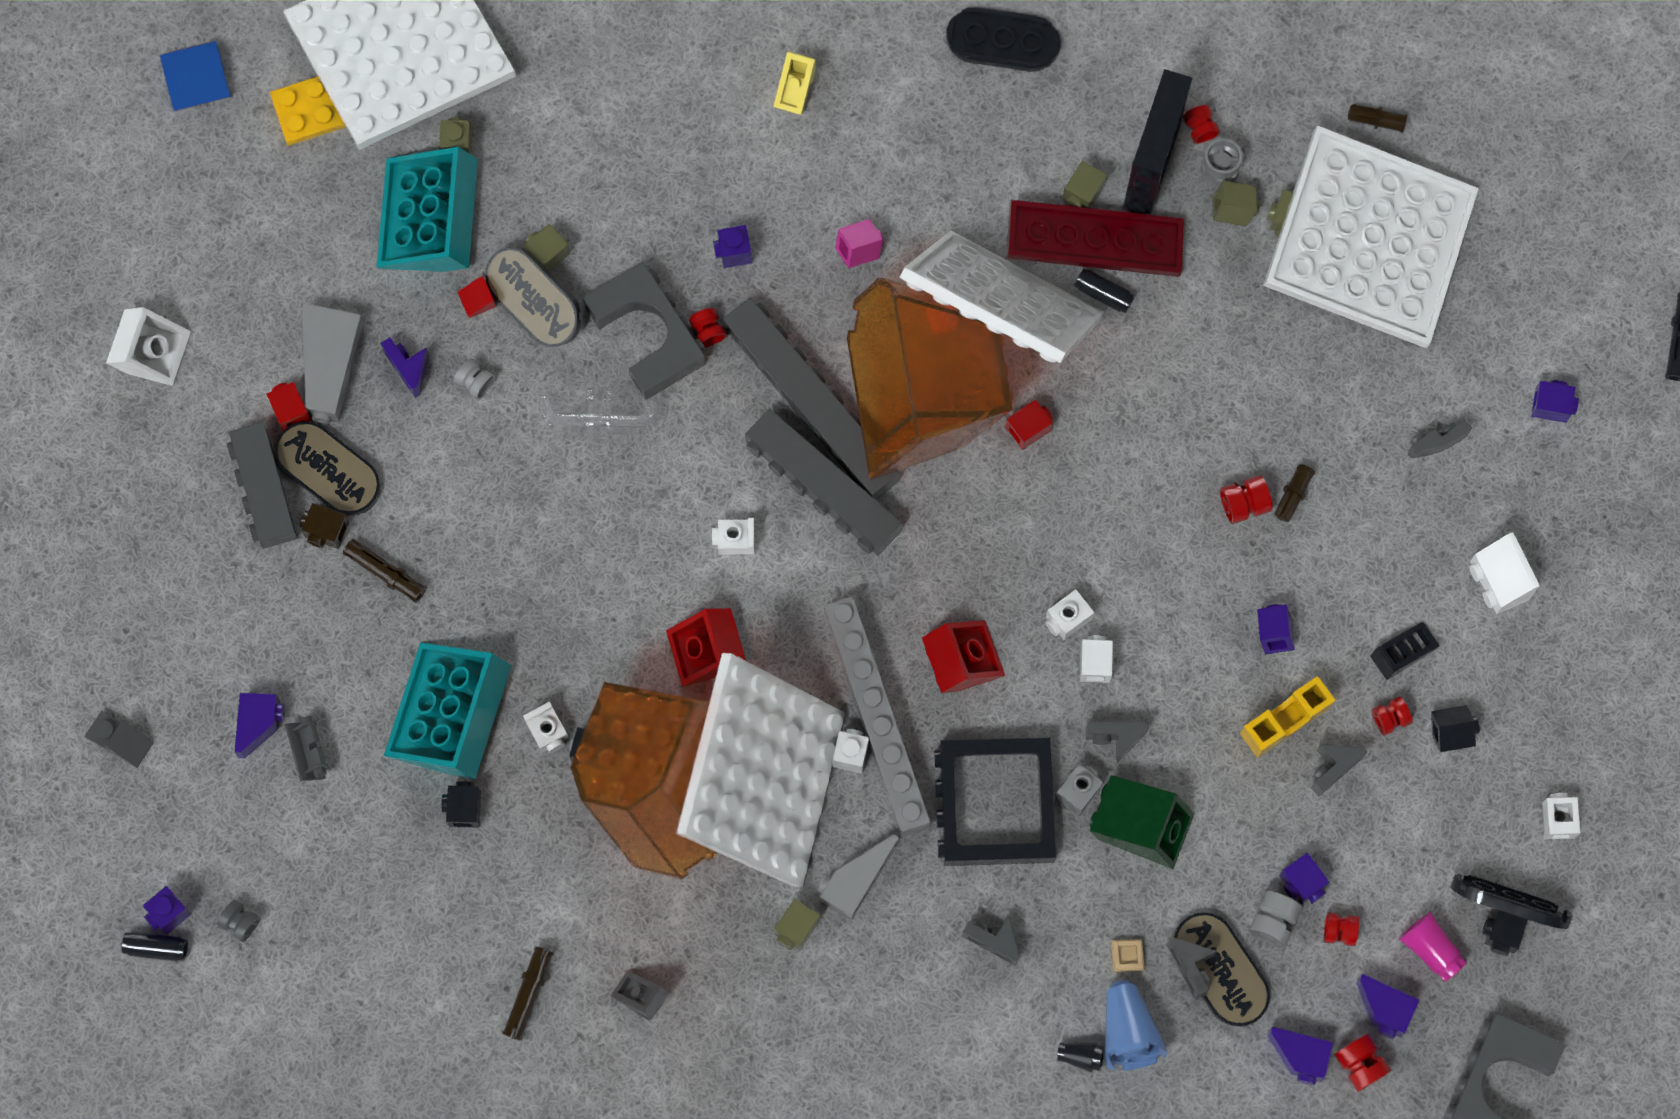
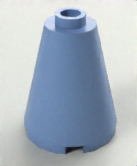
M1128 980L1114 982L1106 992V1066L1111 1070H1115V1065H1123V1070L1125 1071L1144 1068L1158 1063L1157 1056L1161 1054L1163 1058L1167 1056L1166 1045L1137 986L1130 984Z

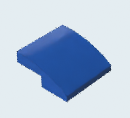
M217 41L160 55L174 111L231 97Z

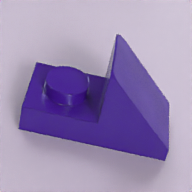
M390 337L380 343L384 354L415 398L421 394L429 360L427 348L422 349L409 358L407 351L401 343L395 345Z

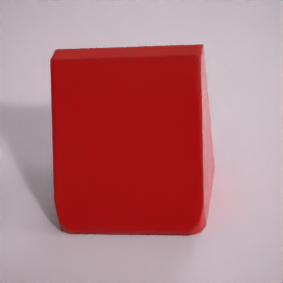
M483 276L475 279L457 292L468 318L496 307Z

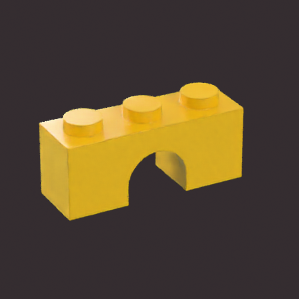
M1317 676L1293 692L1278 707L1271 711L1268 709L1242 728L1240 735L1258 759L1331 709L1336 700Z

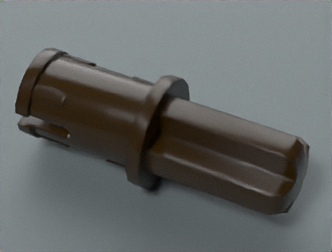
M1352 104L1349 108L1348 120L1372 125L1374 129L1381 127L1403 133L1407 114L1385 111L1380 106L1378 109Z
M1303 464L1297 466L1289 485L1283 488L1285 493L1274 512L1277 519L1284 522L1291 520L1300 500L1302 501L1306 497L1304 492L1315 474L1312 468Z

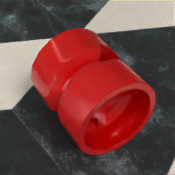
M1261 475L1245 479L1242 486L1233 483L1221 487L1219 490L1224 511L1231 524L1248 520L1251 513L1257 517L1273 510L1269 489Z
M1369 1034L1360 1037L1334 1054L1341 1067L1350 1071L1348 1078L1357 1092L1392 1071L1384 1057L1376 1055L1377 1046Z

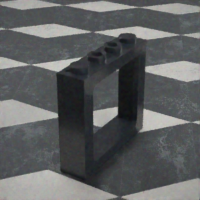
M1164 69L1131 169L1123 206L1128 207V210L1132 213H1147L1150 215L1152 213L1182 123L1192 77Z
M1050 738L940 741V750H934L935 768H941V779L935 780L936 798H942V809L936 810L937 828H943V840H938L937 845L938 858H944V866L1054 863L1056 850ZM1036 755L1041 842L995 845L958 844L956 837L954 759L958 756Z

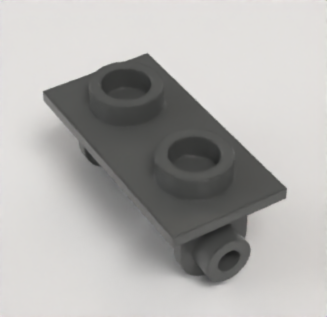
M311 716L301 718L298 723L285 724L300 781L326 779L325 775L327 774L328 764L325 762L322 747H317L316 744L320 741L316 729L317 723L312 720Z

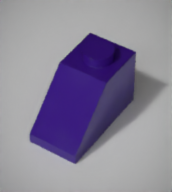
M240 693L234 751L238 758H246L278 731V723L284 721L285 705L280 704V699L276 694Z
M1361 974L1357 979L1356 985L1372 1025L1379 1027L1377 1032L1385 1037L1395 1039V1036L1401 1038L1406 1033L1419 1000L1367 975Z
M1276 1027L1270 1028L1267 1037L1290 1074L1298 1076V1082L1315 1085L1316 1081L1322 1082L1325 1079L1333 1042Z

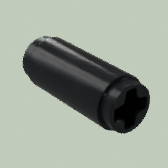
M1084 268L1074 284V287L1078 288L1082 293L1125 314L1135 298V295L1130 293L1131 291Z
M133 931L131 933L125 932L123 936L122 953L128 954V956L175 962L186 959L187 939Z

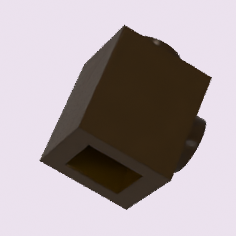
M312 503L309 511H304L300 520L301 531L304 537L307 538L306 542L318 548L328 545L339 549L349 524L345 514Z

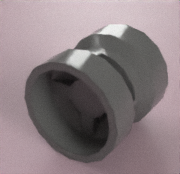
M233 900L221 913L217 925L224 930L231 929L234 932V937L243 943L258 926L260 917L254 912L244 911L243 905Z

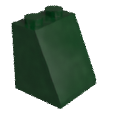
M1111 775L1108 784H1105L1102 788L1101 802L1097 811L1093 813L1090 819L1089 831L1102 842L1174 869L1195 813L1176 793Z

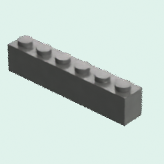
M770 408L745 433L746 442L748 443L746 447L755 457L759 458L762 455L769 461L768 467L777 476L781 477L784 474L792 481L790 486L801 496L807 494L814 501L812 505L822 515L830 514L836 520L834 522L836 527L846 535L849 532L858 539V546L866 553L870 554L873 552L879 556L901 533L902 523Z

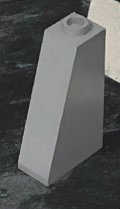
M303 303L302 323L306 410L315 422L321 424H329L330 421L339 422L364 322L360 314Z

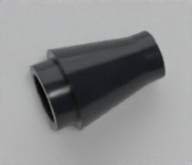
M1060 1042L1057 1061L1068 1063L1091 1073L1093 1070L1101 1071L1104 1046L1097 1045V1042Z

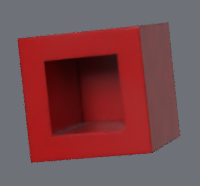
M294 382L289 384L280 383L274 386L271 392L266 393L283 431L292 424L311 421Z
M1034 400L1007 418L1005 428L1019 447L1024 450L1051 432L1053 416L1045 405L1040 406Z

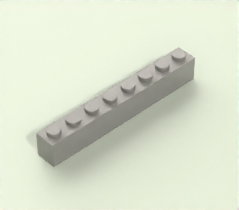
M852 596L824 605V615L865 735L869 737V747L900 838L930 829L931 822L854 598Z

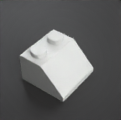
M144 307L125 309L106 364L127 374L172 386L191 331Z
M1513 532L1477 552L1470 561L1472 564L1469 566L1471 575L1476 582H1481L1485 590L1483 592L1484 601L1489 608H1494L1496 614L1529 601L1540 586Z

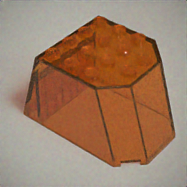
M877 278L854 299L853 309L857 310L854 330H848L847 343L869 479H876L957 451L1013 410L1014 399L1009 389V370L1003 355V337L1001 334L990 331L986 327V323L978 319L971 320L959 313V309L950 304L946 306L936 302L933 299V295L925 291H916L906 284L886 278Z
M604 682L570 766L580 799L633 867L683 879L689 875V869L704 859L709 861L717 853L677 834L710 700Z

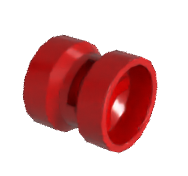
M1209 105L1196 106L1183 115L1186 126L1192 130L1190 135L1194 144H1201L1212 140L1220 134L1217 123L1212 122L1211 117L1213 114Z
M715 308L701 310L689 318L692 329L698 333L697 339H700L705 348L722 342L727 337L724 327L718 323L719 315Z
M1400 696L1392 699L1386 706L1379 705L1371 709L1372 717L1383 736L1393 733L1396 727L1401 726L1404 728L1413 723L1410 710Z
M1327 912L1323 936L1324 943L1334 944L1336 941H1340L1346 946L1355 947L1359 932V916L1348 915L1347 917H1340L1337 913Z

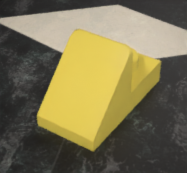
M791 51L787 52L773 107L799 115L803 113L810 84L815 78L816 59Z

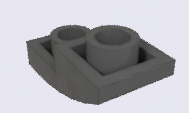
M1464 419L1458 425L1454 422L1451 423L1440 434L1435 428L1427 434L1422 431L1411 440L1410 444L1412 446L1408 455L1410 458H1419L1446 450L1466 438L1472 427Z

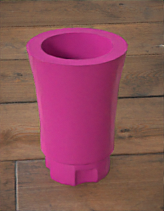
M1431 911L1418 919L1398 938L1434 974L1437 973L1444 982L1456 975L1467 964V961L1460 955V951L1442 930Z

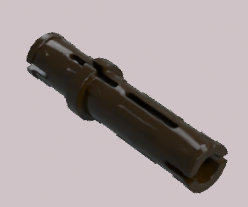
M354 538L346 544L343 555L354 560L360 566L387 583L388 588L398 590L415 603L423 597L426 587L408 576L406 570L391 565L382 557L361 545Z
M537 946L534 947L527 971L522 973L521 978L523 982L502 1032L503 1035L509 1037L516 1025L512 1038L521 1041L522 1033L540 985L544 986L546 980L543 977L554 954L546 950L540 962L543 948Z

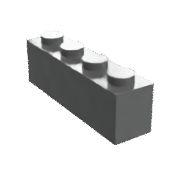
M264 422L230 431L231 442L227 443V448L231 460L236 459L239 469L234 470L238 486H244L246 496L242 497V502L246 514H252L254 524L249 525L253 541H259L262 548L265 549L298 539L270 436Z

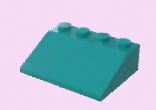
M460 147L386 158L376 268L448 272L469 268L478 159Z
M420 642L383 756L453 776L476 779L511 665L493 653Z

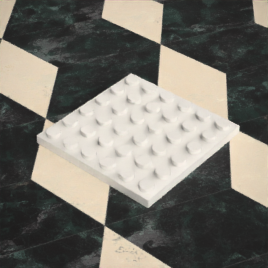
M305 0L283 11L285 18L359 150L516 77L512 65L474 0Z
M1317 126L1313 131L1263 286L1427 348L1430 346L1479 188Z
M949 231L905 266L900 275V278L907 281L906 285L911 289L925 291L933 295V299L936 302L946 306L949 304L960 310L959 313L971 320L978 319L986 323V327L990 331L997 334L1004 333L1012 337L1015 344L1023 348L1031 347L1040 352L1039 355L1043 359L1053 363L1056 361L1061 363L1094 329L1105 313L953 231Z
M722 653L677 834L794 887H803L829 783L837 738L843 725L845 712L733 654Z

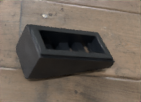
M1421 622L1377 647L1370 657L1385 679L1388 680L1439 648L1440 645L1425 624ZM1417 633L1426 647L1422 649L1413 635ZM1405 640L1408 641V643L1411 645V647H1412L1413 650L1415 651L1414 654L1411 653V651L1408 649V647H1407L1406 644L1404 643ZM1397 646L1405 659L1401 660L1393 648Z

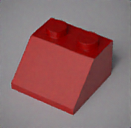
M731 608L704 609L666 630L682 687L716 678L722 653L733 654L746 661Z
M985 620L946 623L921 637L941 693L959 692L1005 676Z

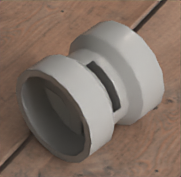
M472 358L468 359L459 368L454 377V382L460 387L468 388L470 394L476 399L482 398L495 381V375L488 370L483 371L479 363Z

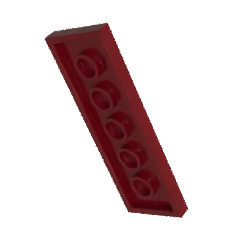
M1011 200L1009 204L1006 259L1180 277L1182 274L1184 218Z

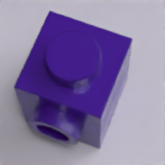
M746 225L717 230L718 240L713 241L716 258H722L723 268L752 263V252Z
M1540 380L1535 388L1531 417L1567 423L1571 415H1576L1579 398L1574 397L1576 387L1568 386V383L1560 380H1552L1550 382Z
M1272 604L1266 608L1257 609L1260 642L1265 655L1295 650L1292 617L1287 604Z
M1308 852L1280 873L1281 878L1286 883L1283 886L1284 890L1294 901L1298 899L1303 904L1309 900L1313 904L1327 894L1324 888L1330 882Z
M167 886L142 905L148 912L144 918L155 931L161 928L166 934H169L192 915Z

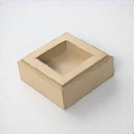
M1142 939L1111 941L1113 972L1145 970Z

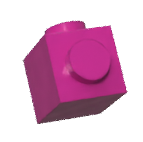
M870 219L839 228L835 249L849 269L879 259L881 247L884 243L883 235L879 229L874 227Z

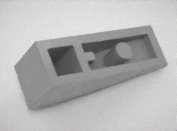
M893 834L836 870L832 878L826 876L818 889V892L822 893L820 902L852 920L897 846L899 837Z

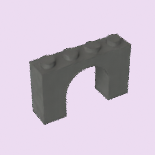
M641 262L582 298L584 307L599 330L633 311L651 312L665 323L668 334L662 347L629 368L630 378L646 401L706 365L704 355L707 354V351L700 339L694 340L689 333L692 329L685 316L677 315L674 310L676 304L668 291L663 293L658 286L661 281L653 268L648 270L645 264Z
M1497 1013L1490 1020L1485 1018L1478 1033L1479 1036L1483 1037L1479 1048H1472L1466 1062L1471 1067L1467 1076L1461 1075L1454 1091L1459 1094L1455 1105L1451 1103L1448 1105L1443 1119H1505L1494 1113L1484 1099L1482 1082L1487 1069L1499 1061H1514L1549 1077L1554 1074L1566 1045Z

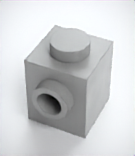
M1078 764L1057 791L1055 798L1080 816L1101 789L1103 781L1099 779L1101 775L1088 765L1084 768Z

